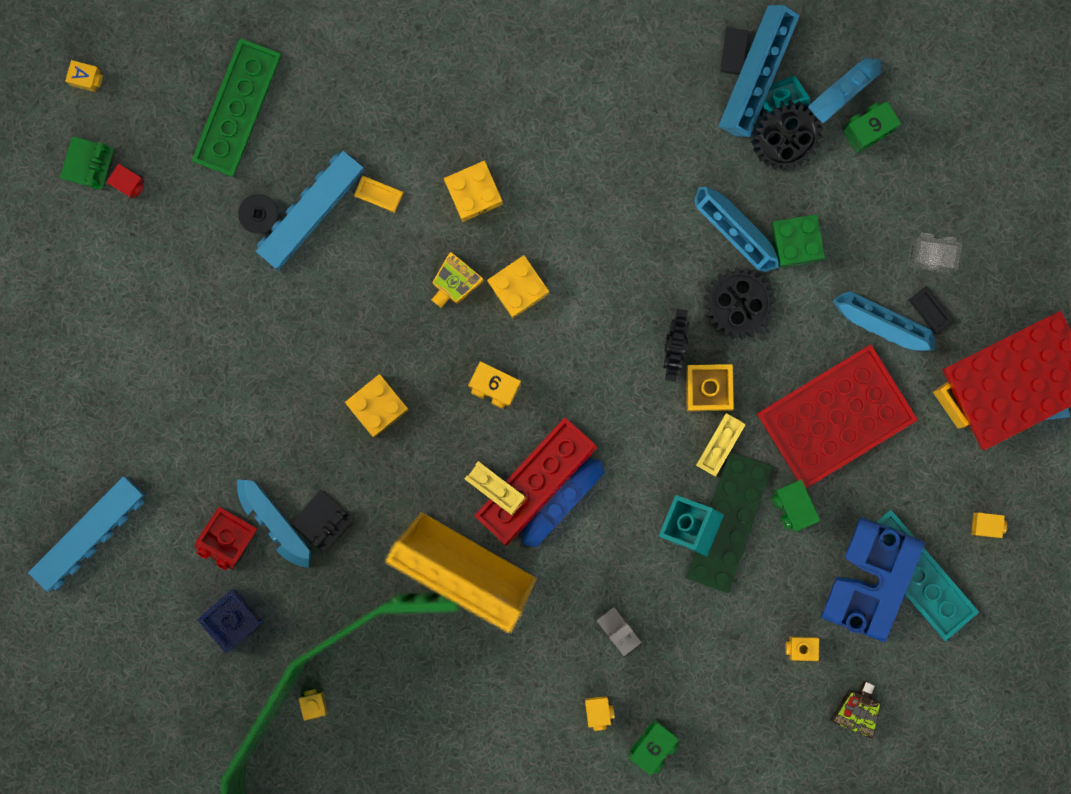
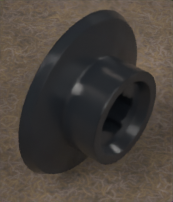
M254 194L247 197L241 203L238 210V218L244 229L254 234H261L269 231L277 222L278 209L275 202L268 196ZM256 211H263L261 219L255 218Z

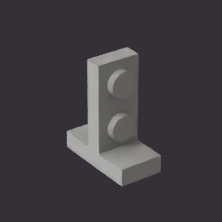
M615 607L596 620L623 656L642 643Z

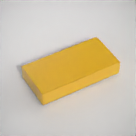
M362 175L354 197L395 213L403 192Z

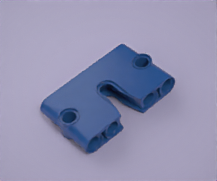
M860 517L845 553V558L863 571L876 575L879 581L871 585L856 579L836 577L821 618L846 627L853 633H861L885 643L923 551L925 541L899 532L893 527H886ZM892 533L896 537L895 541L890 544L883 541L884 535ZM858 616L862 619V623L855 626L850 623V619Z

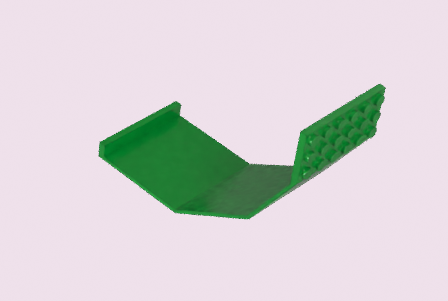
M399 593L384 605L292 662L222 778L221 794H246V764L312 655L379 613L458 611L462 605L443 594L439 597H434V593H421L416 597H412V593Z

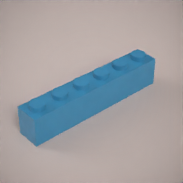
M768 5L718 126L733 136L750 137L753 131V125L757 121L800 16L784 5Z
M344 151L340 154L336 153L329 161L331 165L326 171L321 170L317 174L314 185L311 188L308 186L300 195L301 200L297 204L293 203L286 211L287 216L282 221L278 220L271 228L273 232L269 237H263L256 247L258 249L256 253L277 271L282 268L364 173V168Z
M123 476L28 573L47 592L53 589L55 591L60 589L65 583L63 579L69 573L73 575L81 567L79 563L85 557L89 559L97 551L95 547L101 541L105 543L113 535L111 530L116 525L121 527L129 519L127 514L132 509L134 511L138 510L144 504L143 498L146 494L131 479Z

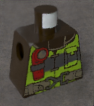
M863 681L859 693L848 690L830 721L873 739L881 706L880 702L871 699L876 686Z

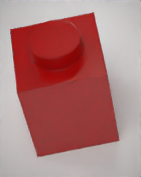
M120 164L116 166L107 181L110 186L131 199L135 196L138 197L145 187L143 185L144 180Z

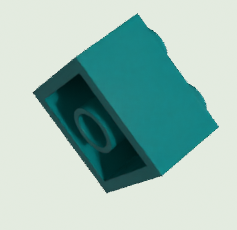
M675 495L659 537L675 545L707 556L724 515L713 508Z

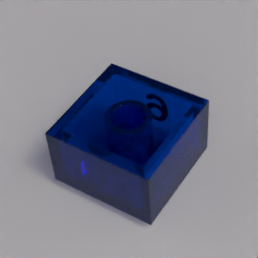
M231 589L197 619L226 654L231 652L264 623L236 589Z

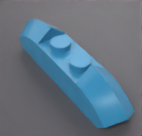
M864 58L822 93L808 108L822 123H825L882 74L881 59Z
M699 187L694 200L696 208L757 270L763 272L779 268L776 252L768 239L725 196L708 187Z
M851 291L842 293L833 300L838 311L847 320L865 328L869 332H873L906 349L915 351L935 350V339L931 329Z
M237 479L238 497L246 514L249 515L254 511L256 512L255 519L261 526L266 525L269 528L270 532L268 534L276 544L278 542L281 543V546L276 551L283 558L295 565L309 568L312 550L256 481Z

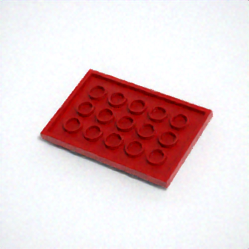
M1058 311L942 369L981 450H986L1071 407V329L1062 311Z
M871 344L756 414L797 480L802 479L805 488L820 481L918 420Z

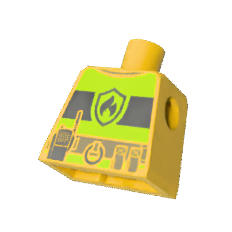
M450 252L432 282L439 291L431 300L440 308L444 306L449 298L458 304L482 284L484 279Z

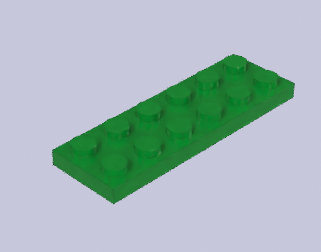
M239 38L191 160L193 163L230 177H235L280 62L281 53Z

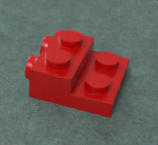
M218 507L195 542L196 553L204 559L211 557L216 560V565L227 571L228 568L234 570L245 553V549L256 534L257 528Z

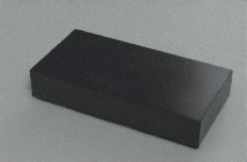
M726 28L720 72L740 75L744 65L749 30Z
M927 286L908 300L936 335L954 321Z

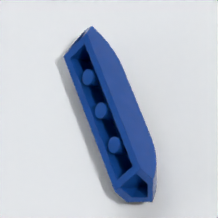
M588 458L520 532L523 545L537 547L605 473L601 460Z

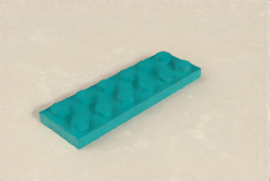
M888 510L876 521V523L886 527H893L899 532L914 537L892 510ZM892 533L884 535L883 541L890 544L895 541L896 537ZM923 548L905 596L944 641H947L976 616L979 611Z

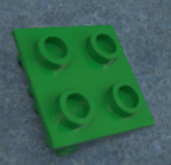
M72 136L60 179L103 190L115 148L106 146V144L101 142L95 143Z

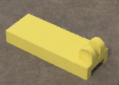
M726 413L696 466L716 477L746 424Z
M478 461L471 473L464 479L513 516L526 497Z

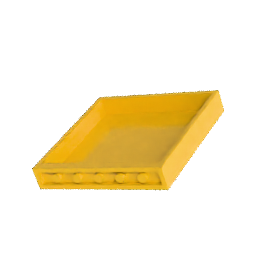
M423 512L416 517L397 540L385 561L507 632H510L538 579Z

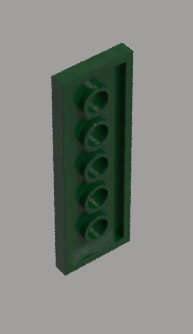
M729 452L710 507L724 515L708 555L704 556L696 552L694 553L686 579L729 593L772 466Z

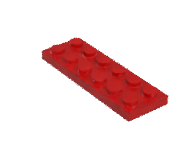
M564 417L505 481L526 497L512 516L489 499L474 516L504 545L508 546L598 447Z

